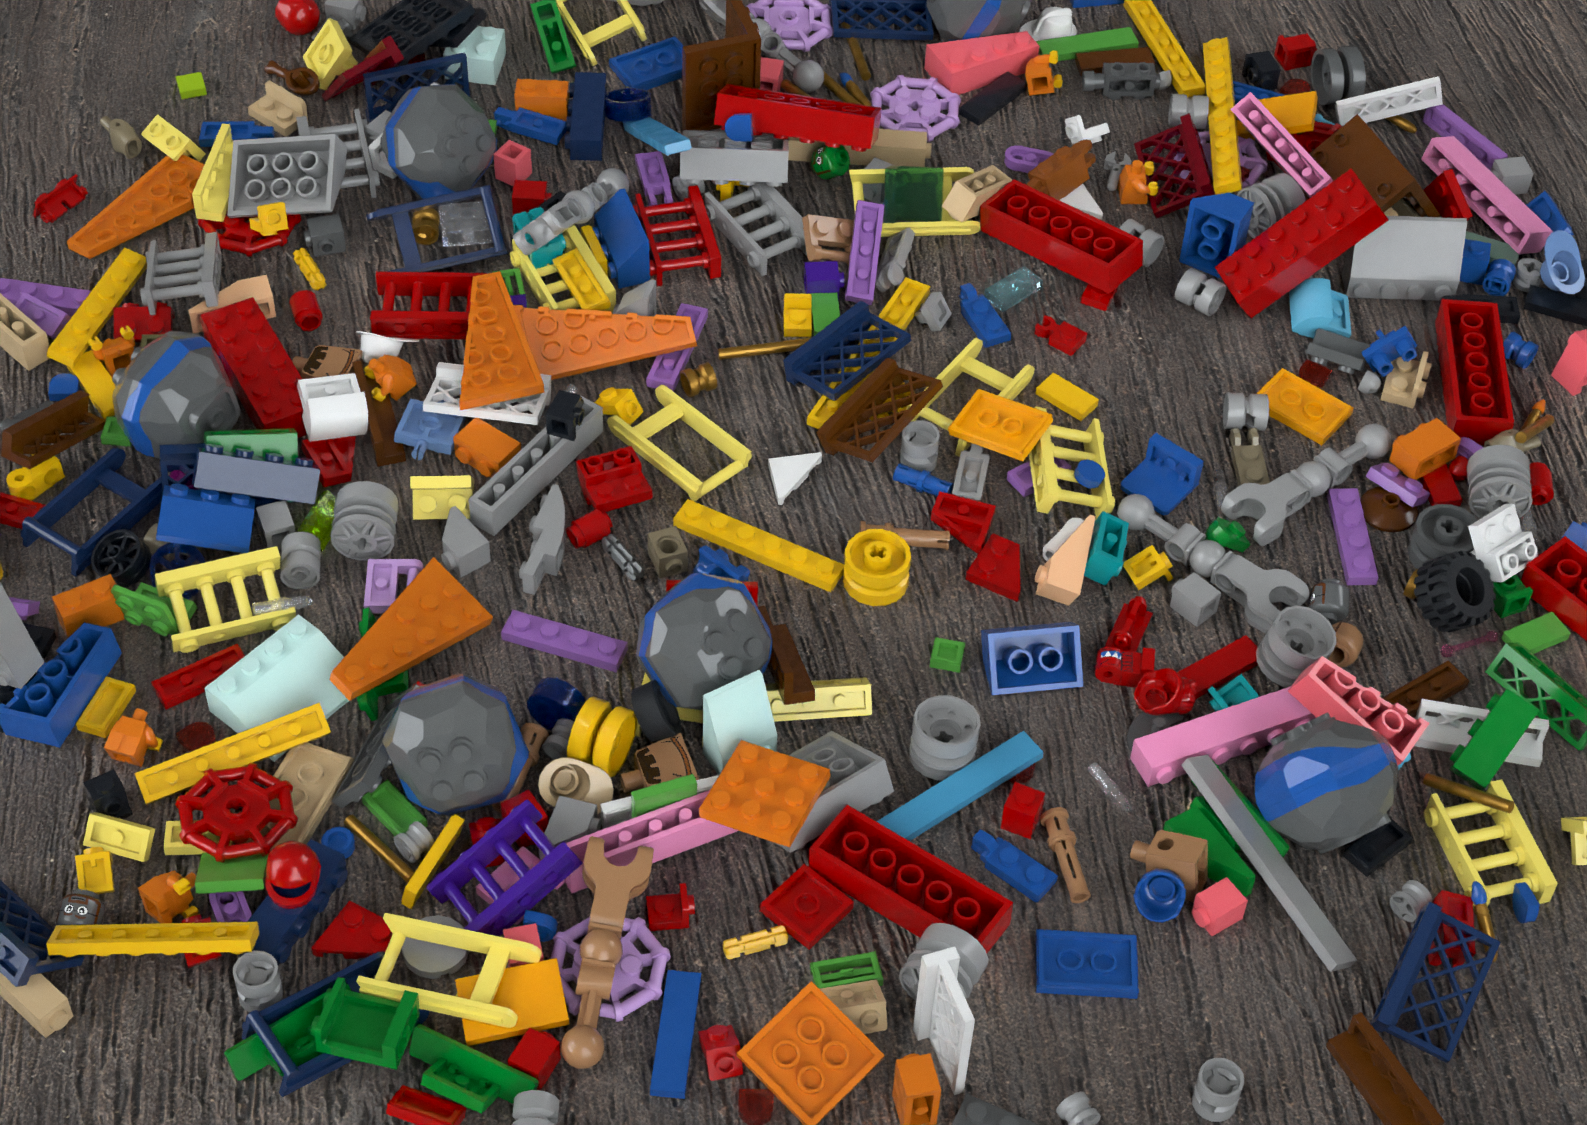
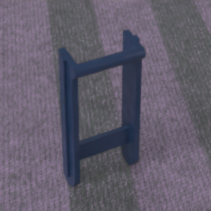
M491 185L381 208L367 214V221L392 217L404 268L387 272H431L508 254L492 197ZM481 197L494 247L421 263L408 213Z
M114 447L33 517L28 516L23 520V530L20 531L23 545L28 547L41 537L72 555L71 574L76 577L91 564L92 552L96 544L105 535L115 530H130L162 501L161 477L145 490L119 475L115 471L122 466L126 454L121 448ZM99 485L131 502L81 547L50 529L51 526Z
M384 951L374 953L261 1011L253 1010L247 1015L246 1021L242 1023L243 1032L241 1037L244 1040L255 1033L259 1036L284 1073L279 1090L282 1097L353 1060L323 1053L297 1067L269 1025L322 995L328 988H333L337 977L345 978V982L349 985L351 991L360 993V986L356 982L358 975L368 978L375 976L385 954ZM419 1009L420 1015L415 1027L426 1021L429 1016L428 1010Z

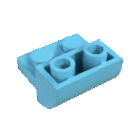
M1307 279L1290 290L1289 300L1293 332L1314 339L1319 328L1348 338L1352 335L1348 296L1331 290L1329 279Z

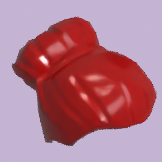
M1170 668L1145 673L1138 682L1134 691V700L1139 709L1149 715L1160 716L1171 713L1184 715L1190 712L1195 704L1197 683L1195 680L1180 677L1176 671Z

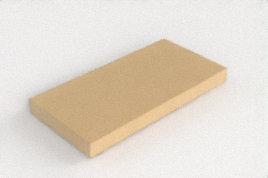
M305 743L288 751L273 776L281 781L287 780L293 786L291 794L294 813L298 817L296 827L289 829L270 851L277 845L287 841H299L304 844L309 842L332 804V799L353 764L354 758L310 743ZM275 798L269 801L270 809L280 810L279 799ZM269 822L260 831L262 836L264 837L277 823ZM249 838V840L244 843L253 842V840Z

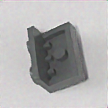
M1319 328L1316 331L1313 342H1309L1306 353L1312 355L1311 361L1325 366H1327L1328 361L1339 364L1337 370L1353 375L1355 370L1363 371L1366 360L1361 352L1369 348L1370 345Z

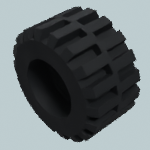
M1463 550L1455 551L1426 561L1422 564L1423 567L1418 569V577H1415L1414 580L1416 585L1414 594L1418 599L1417 606L1419 609L1421 608L1422 616L1425 620H1429L1433 628L1438 627L1441 632L1448 631V633L1481 624L1491 616L1490 612L1495 607L1493 600H1496V594L1493 592L1494 582L1490 579L1491 574L1489 570L1484 568V563L1480 559L1476 560L1474 554H1467Z

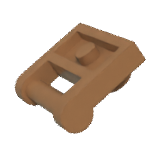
M810 214L803 217L802 222L808 260L812 262H819L820 260L844 262L849 266L854 220ZM821 246L844 248L845 252L822 249Z

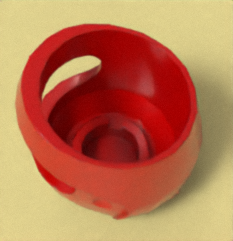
M279 0L275 8V17L286 31L300 36L312 32L317 27L320 20V10L314 0Z
M287 841L274 847L268 854L265 878L266 890L271 900L282 908L295 909L302 907L310 902L316 893L321 873V864L319 857L309 845L299 841ZM311 881L309 890L295 898L280 896L272 887L273 884L280 888L293 889L302 887Z

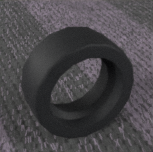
M656 680L632 690L631 702L635 716L644 734L651 742L656 743L665 738L676 736L681 732V721L677 708L664 699Z

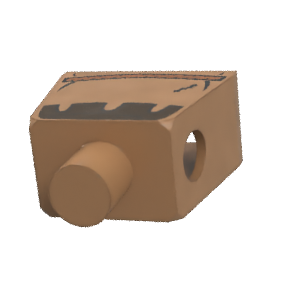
M318 345L314 348L308 359L295 356L292 360L302 379L354 373L352 362L361 360L364 371L362 350Z
M681 733L637 750L634 753L635 770L620 774L624 793L694 774L695 779L699 780Z

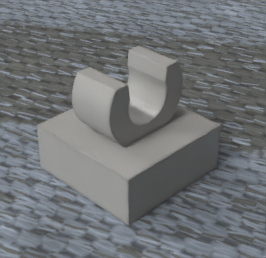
M933 292L926 302L920 305L921 312H916L915 316L920 324L927 323L931 331H940L952 313L942 293Z

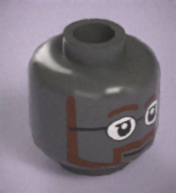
M1323 579L1311 588L1309 608L1321 613L1331 625L1344 620L1348 616L1350 591L1340 580Z
M82 889L73 890L72 894L64 896L61 900L56 925H102L105 905L99 900L100 896L94 892Z

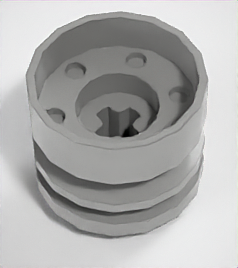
M1286 173L1275 174L1264 179L1261 183H1255L1252 186L1243 188L1237 194L1239 197L1254 202L1248 234L1253 239L1306 201L1299 184L1292 176Z
M1508 445L1487 446L1476 451L1469 458L1467 464L1469 505L1471 511L1478 518H1483L1504 504H1515L1518 518L1530 510L1533 502L1530 464L1528 457L1520 449Z
M371 481L353 482L339 490L335 499L333 528L331 530L332 545L339 553L351 559L368 561V559L383 558L391 552L395 543V524L399 508L398 498L393 491L382 484Z
M1304 606L1286 607L1279 612L1270 629L1259 643L1256 650L1257 663L1261 671L1271 681L1282 687H1290L1299 675L1321 656L1326 659L1329 658L1337 643L1336 632L1331 623L1321 613Z
M938 695L927 698L918 705L913 717L911 743L909 746L910 761L918 772L925 777L943 781L975 761L981 724L980 716L974 706L964 699L951 695Z
M932 923L925 929L916 944L915 951L909 955L907 963L901 968L899 973L900 983L908 995L916 1001L922 956L955 946L960 956L957 981L965 999H967L972 992L973 985L978 983L988 965L989 958L986 950L968 932L954 925Z

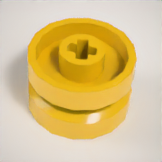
M868 529L852 537L848 541L844 555L843 582L848 594L859 603L869 606H886L897 602L905 595L909 585L911 552L906 541L896 533L884 529Z
M590 697L583 704L572 726L567 745V757L593 764L604 770L610 778L614 777L621 770L633 744L637 728V718L634 711L622 706H617L612 710L608 701L597 697Z

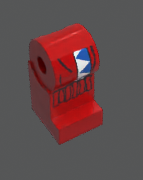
M1115 647L1101 648L1096 654L1095 677L1101 682L1136 688L1145 673L1154 671L1155 649L1143 647L1142 653L1121 651Z

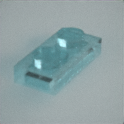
M1023 266L985 289L984 296L990 303L1004 312L1040 290L1043 280Z

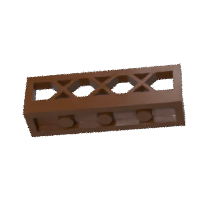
M361 360L352 362L353 372L356 375L360 392H364L368 409L367 430L377 467L405 462L406 455L403 444L394 442V435L398 426L389 394L386 395L382 402L374 399L371 391L375 387L380 389L382 387L376 382V379L365 376Z
M79 390L2 431L1 456L31 469L103 430L106 420L88 412L89 394ZM61 433H74L72 435H60ZM23 454H35V455H33V456H31V457H28V456H25V455H23Z
M759 606L758 609L767 623L772 637L771 658L768 668L783 704L789 705L815 701V689L786 624L773 625L765 606Z
M1362 1012L1353 1015L1347 1031L1328 1039L1326 1048L1384 1125L1444 1124L1443 1118Z

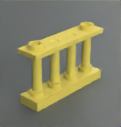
M574 224L563 232L566 242V249L563 250L564 252H569L575 248L578 249L610 300L612 307L604 311L613 312L616 305V290ZM512 239L513 251L509 253L511 263L514 267L520 268V272L541 307L565 311L568 308H578L579 305L574 297L560 302H555L552 294L568 290L563 280L547 285L543 282L541 277L558 272L554 264L550 265L548 263L544 267L535 269L528 255H524L514 239Z
M1035 406L1036 409L1047 412L1046 408ZM1094 418L1086 431L1050 425L1031 450L1029 460L1037 512L1048 514L1054 503L1063 501L1094 507L1096 519L1102 511L1108 514L1112 513L1115 506V498L1111 492L1103 445L1104 433L1101 432L1099 419ZM1050 436L1082 442L1085 452L1054 446ZM1054 458L1074 462L1092 460L1104 469L1105 478L1099 487L1091 489L1092 495L1061 489L1057 479L1078 482L1074 477L1075 470L1057 467V464L1054 463Z
M277 546L155 574L158 596L166 595L170 597L179 634L171 635L173 652L189 653L197 650L199 646L271 629L278 631L296 617L295 606L283 608L274 572L280 569V554ZM258 574L262 576L271 612L253 616L243 580L245 577ZM227 581L232 585L241 619L222 623L213 586ZM197 588L201 590L210 626L191 630L182 594L184 591Z
M1502 779L1489 783L1487 793L1513 801ZM1431 794L1427 807L1424 810V818L1426 824L1432 827L1464 890L1465 896L1471 897L1472 883L1477 881L1486 891V904L1488 906L1491 898L1513 894L1516 883L1526 882L1540 904L1550 902L1558 883L1515 803L1514 809L1510 814L1474 801L1444 808L1438 794ZM1486 812L1491 815L1496 824L1490 827L1457 833L1451 819ZM1500 838L1505 841L1509 849L1508 852L1471 860L1464 845ZM1514 864L1518 866L1524 877L1485 886L1478 872Z

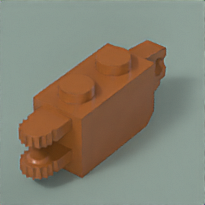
M1083 139L1072 147L1064 146L1059 148L1053 155L1040 162L1037 167L1028 172L1030 181L1026 185L1057 200L1066 197L1090 179L1088 168L1096 161L1095 154L1088 153L1093 147L1091 140Z

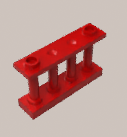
M698 185L689 186L688 198H684L680 202L644 206L641 194H635V205L633 207L649 240L650 276H654L657 287L662 286V272L702 266L703 269L707 268L710 279L721 277V255ZM680 212L690 214L689 219L656 224H649L648 217ZM685 230L696 232L695 237L655 242L653 237L656 234ZM697 248V250L702 251L701 255L663 261L660 260L658 254Z
M376 271L378 295H384L382 310H371L372 333L385 337L407 339H466L473 276L487 273ZM395 296H412L410 311H393ZM423 296H439L438 311H421ZM451 296L467 297L466 312L449 311Z

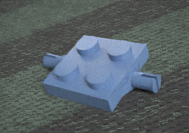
M410 398L395 431L394 442L414 446L411 456L415 460L417 456L418 460H422L426 450L451 455L454 448L453 437L462 430L466 416L423 411L424 401Z

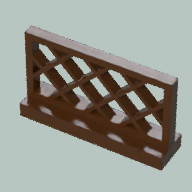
M886 358L816 432L825 453L834 456L840 451L873 463L943 387L941 380L899 368L896 360ZM904 379L909 381V383L901 385ZM928 386L926 391L915 393L916 389ZM911 392L910 396L896 400L897 395ZM891 397V402L884 403L888 398ZM912 404L908 410L898 412L897 408ZM893 410L892 415L882 418L878 417V414ZM870 417H874V420L866 422ZM895 423L890 429L880 431V427ZM875 429L874 434L861 437L860 433ZM856 435L855 440L848 441L852 436ZM877 442L870 451L862 449V446Z

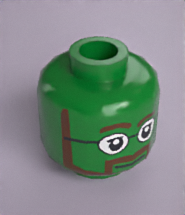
M825 145L817 147L811 157L812 170L817 176L825 180L844 175L850 166L849 154L842 145L839 148Z

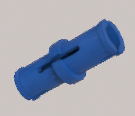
M899 463L893 474L894 481L909 485L921 494L926 492L938 496L939 491L951 494L954 484L952 482L932 476L927 470L919 471Z

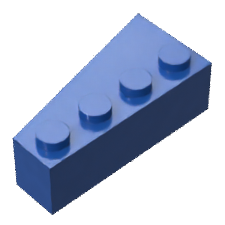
M83 623L56 650L58 654L51 661L45 662L37 670V675L27 685H24L22 689L16 688L13 691L14 697L6 705L0 704V725L5 735L60 748L97 689L122 654L112 629Z

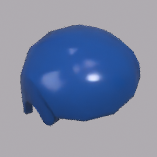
M1156 868L1145 873L1139 880L1134 893V902L1139 913L1153 922L1164 923L1174 919L1179 915L1186 898L1185 884L1180 876L1168 869Z

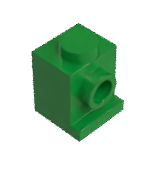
M1516 574L1504 582H1494L1493 592L1496 594V600H1493L1495 605L1494 611L1500 618L1527 609L1533 590L1531 587L1526 588Z

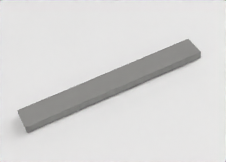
M1209 755L1187 758L1182 763L1183 769L1327 969L1332 972L1351 967L1357 961L1356 957Z

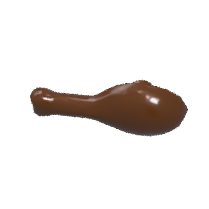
M270 60L268 65L264 67L265 73L285 79L287 87L294 94L309 96L316 93L319 89L318 75L309 68L299 67L287 70L273 60Z

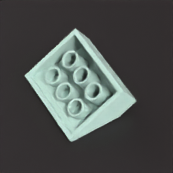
M298 614L204 688L209 711L237 733L244 732L319 702L325 718L328 719L349 702L329 680L331 672L344 657L318 628ZM287 751L282 752V753L277 754V755H274V756L269 757V758H270L272 761L275 762L278 758H280V757H281L283 754H285Z

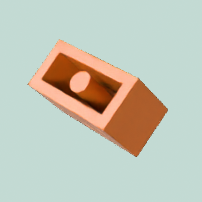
M517 79L514 94L515 111L523 108L567 121L569 81Z
M474 418L453 437L455 457L460 462L472 466L482 475L490 478L521 450V443L479 418Z
M1435 418L1428 423L1420 424L1415 430L1406 435L1398 436L1392 444L1389 461L1408 478L1417 480L1455 459L1461 438L1442 421Z
M111 574L52 596L58 621L67 638L83 623L107 627L125 619L124 613L115 603L116 600L111 593L112 587L117 585Z
M913 1053L904 1056L902 1059H896L892 1097L900 1125H937L941 1087L931 1053L923 1055Z

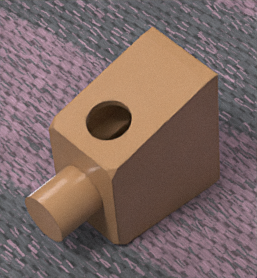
M1160 830L1155 834L1151 844L1136 840L1132 846L1130 858L1145 863L1146 873L1156 868L1173 871L1181 877L1185 884V899L1194 903L1196 894L1202 891L1208 879V840Z

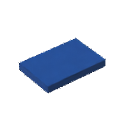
M674 36L610 58L609 67L628 90L635 95L682 78L683 44Z
M1036 929V993L1138 998L1137 935Z

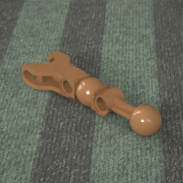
M593 836L589 838L582 878L586 886L592 891L594 899L587 935L580 944L582 961L575 994L581 995L582 998L576 1026L568 1030L561 1041L562 1056L574 1068L588 1069L597 1064L604 1054V1041L601 1034L597 1031L602 999L609 1000L615 967L623 955V946L620 940L628 902L642 894L647 889L654 852L652 847L639 846L633 862L626 866H616L609 863L604 856V839Z

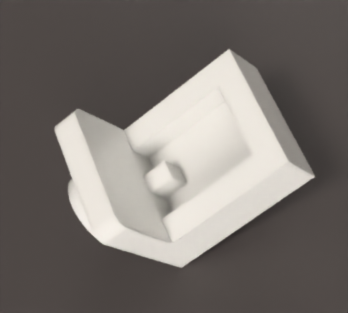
M1080 115L1065 119L1066 134L1072 144L1078 143V141L1083 139L1091 140L1093 144L1102 141L1101 135L1110 133L1107 123L1085 129Z

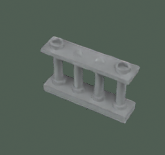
M354 109L355 123L321 128L309 126L307 116L296 117L299 136L325 134L341 136L357 133L358 140L343 143L347 146V152L361 150L362 157L346 159V170L365 167L366 174L343 177L340 189L369 185L371 198H376V186H380L378 170L372 169L365 138L367 120L361 119L359 109Z
M755 182V185H750L747 191L721 202H718L710 192L704 193V205L709 221L714 223L747 259L748 264L755 268L761 276L767 275V259L795 247L800 248L807 256L802 222L803 217L773 186L766 185V182ZM751 200L760 206L734 218L727 211ZM764 216L771 217L774 223L747 233L741 227ZM780 231L786 233L789 237L765 249H762L756 243Z
M217 232L206 233L205 244H201V247L159 253L157 241L153 240L150 242V250L145 253L147 262L145 287L140 289L142 304L148 305L150 315L156 314L157 301L195 295H199L200 298L205 297L207 307L218 306L222 253Z

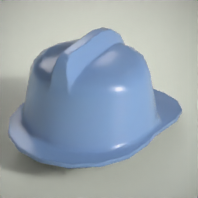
M1557 230L1552 232L1546 239L1544 246L1545 260L1540 268L1541 279L1553 291H1561L1566 294L1578 293L1584 286L1585 275L1577 243L1572 235L1566 231Z

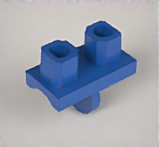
M1406 326L1397 331L1393 330L1386 335L1379 329L1376 331L1379 339L1361 352L1373 373L1377 371L1384 377L1394 369L1391 364L1393 360L1401 356L1404 362H1409L1417 357L1415 349L1417 344Z
M707 545L700 547V556L693 569L694 573L748 581L750 570L743 565L735 567L729 562L728 554L722 549L714 551Z

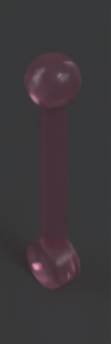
M1489 631L1485 636L1454 646L1445 644L1441 647L1440 653L1443 657L1448 658L1455 651L1486 641L1496 642L1498 633L1496 631Z

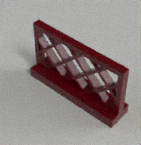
M391 35L381 40L361 63L343 72L321 95L324 101L327 102L363 81V74L397 67L405 58ZM382 80L373 81L371 84L374 86Z
M1190 113L1180 117L1181 124L1134 143L1138 160L1142 161L1143 165L1147 161L1161 164L1156 172L1153 171L1152 175H1146V186L1153 181H1166L1163 187L1158 189L1156 196L1149 195L1156 219L1190 205V201L1193 198L1216 195L1199 133ZM1181 135L1175 144L1168 143L1172 137ZM1156 146L1151 154L1143 153L1142 151L1148 147ZM1163 148L1170 150L1166 158L1159 156ZM1178 152L1185 153L1181 161L1173 160ZM1168 166L1176 167L1171 175L1163 174ZM1183 169L1191 171L1186 179L1178 177ZM1173 183L1181 185L1176 193L1169 192ZM1188 187L1197 189V192L1193 194L1183 195ZM1164 197L1171 199L1168 204L1158 207Z

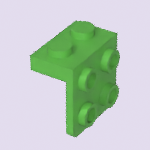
M143 582L140 583L135 592L118 585L112 587L111 593L116 600L115 603L121 608L124 618L129 623L136 626L141 624L149 626L154 632L162 636L179 634L170 597L166 595L159 597L156 587ZM183 598L190 621L197 606L194 601Z

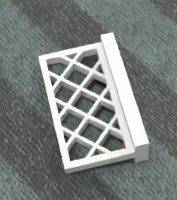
M439 362L436 367V378L423 402V411L538 425L545 405L549 406L551 401V375L540 374L544 383L545 393L460 410V398L455 399L453 397L461 395L464 365ZM514 402L520 403V404H517V405H514V406L510 405L511 403H514ZM528 410H529V411H530L531 413H533V414L521 413V412H525V411H528Z
M955 946L923 955L921 958L913 1031L918 1041L925 1038L930 1039L954 1095L963 1093L965 1088L975 1019L957 981L960 956Z

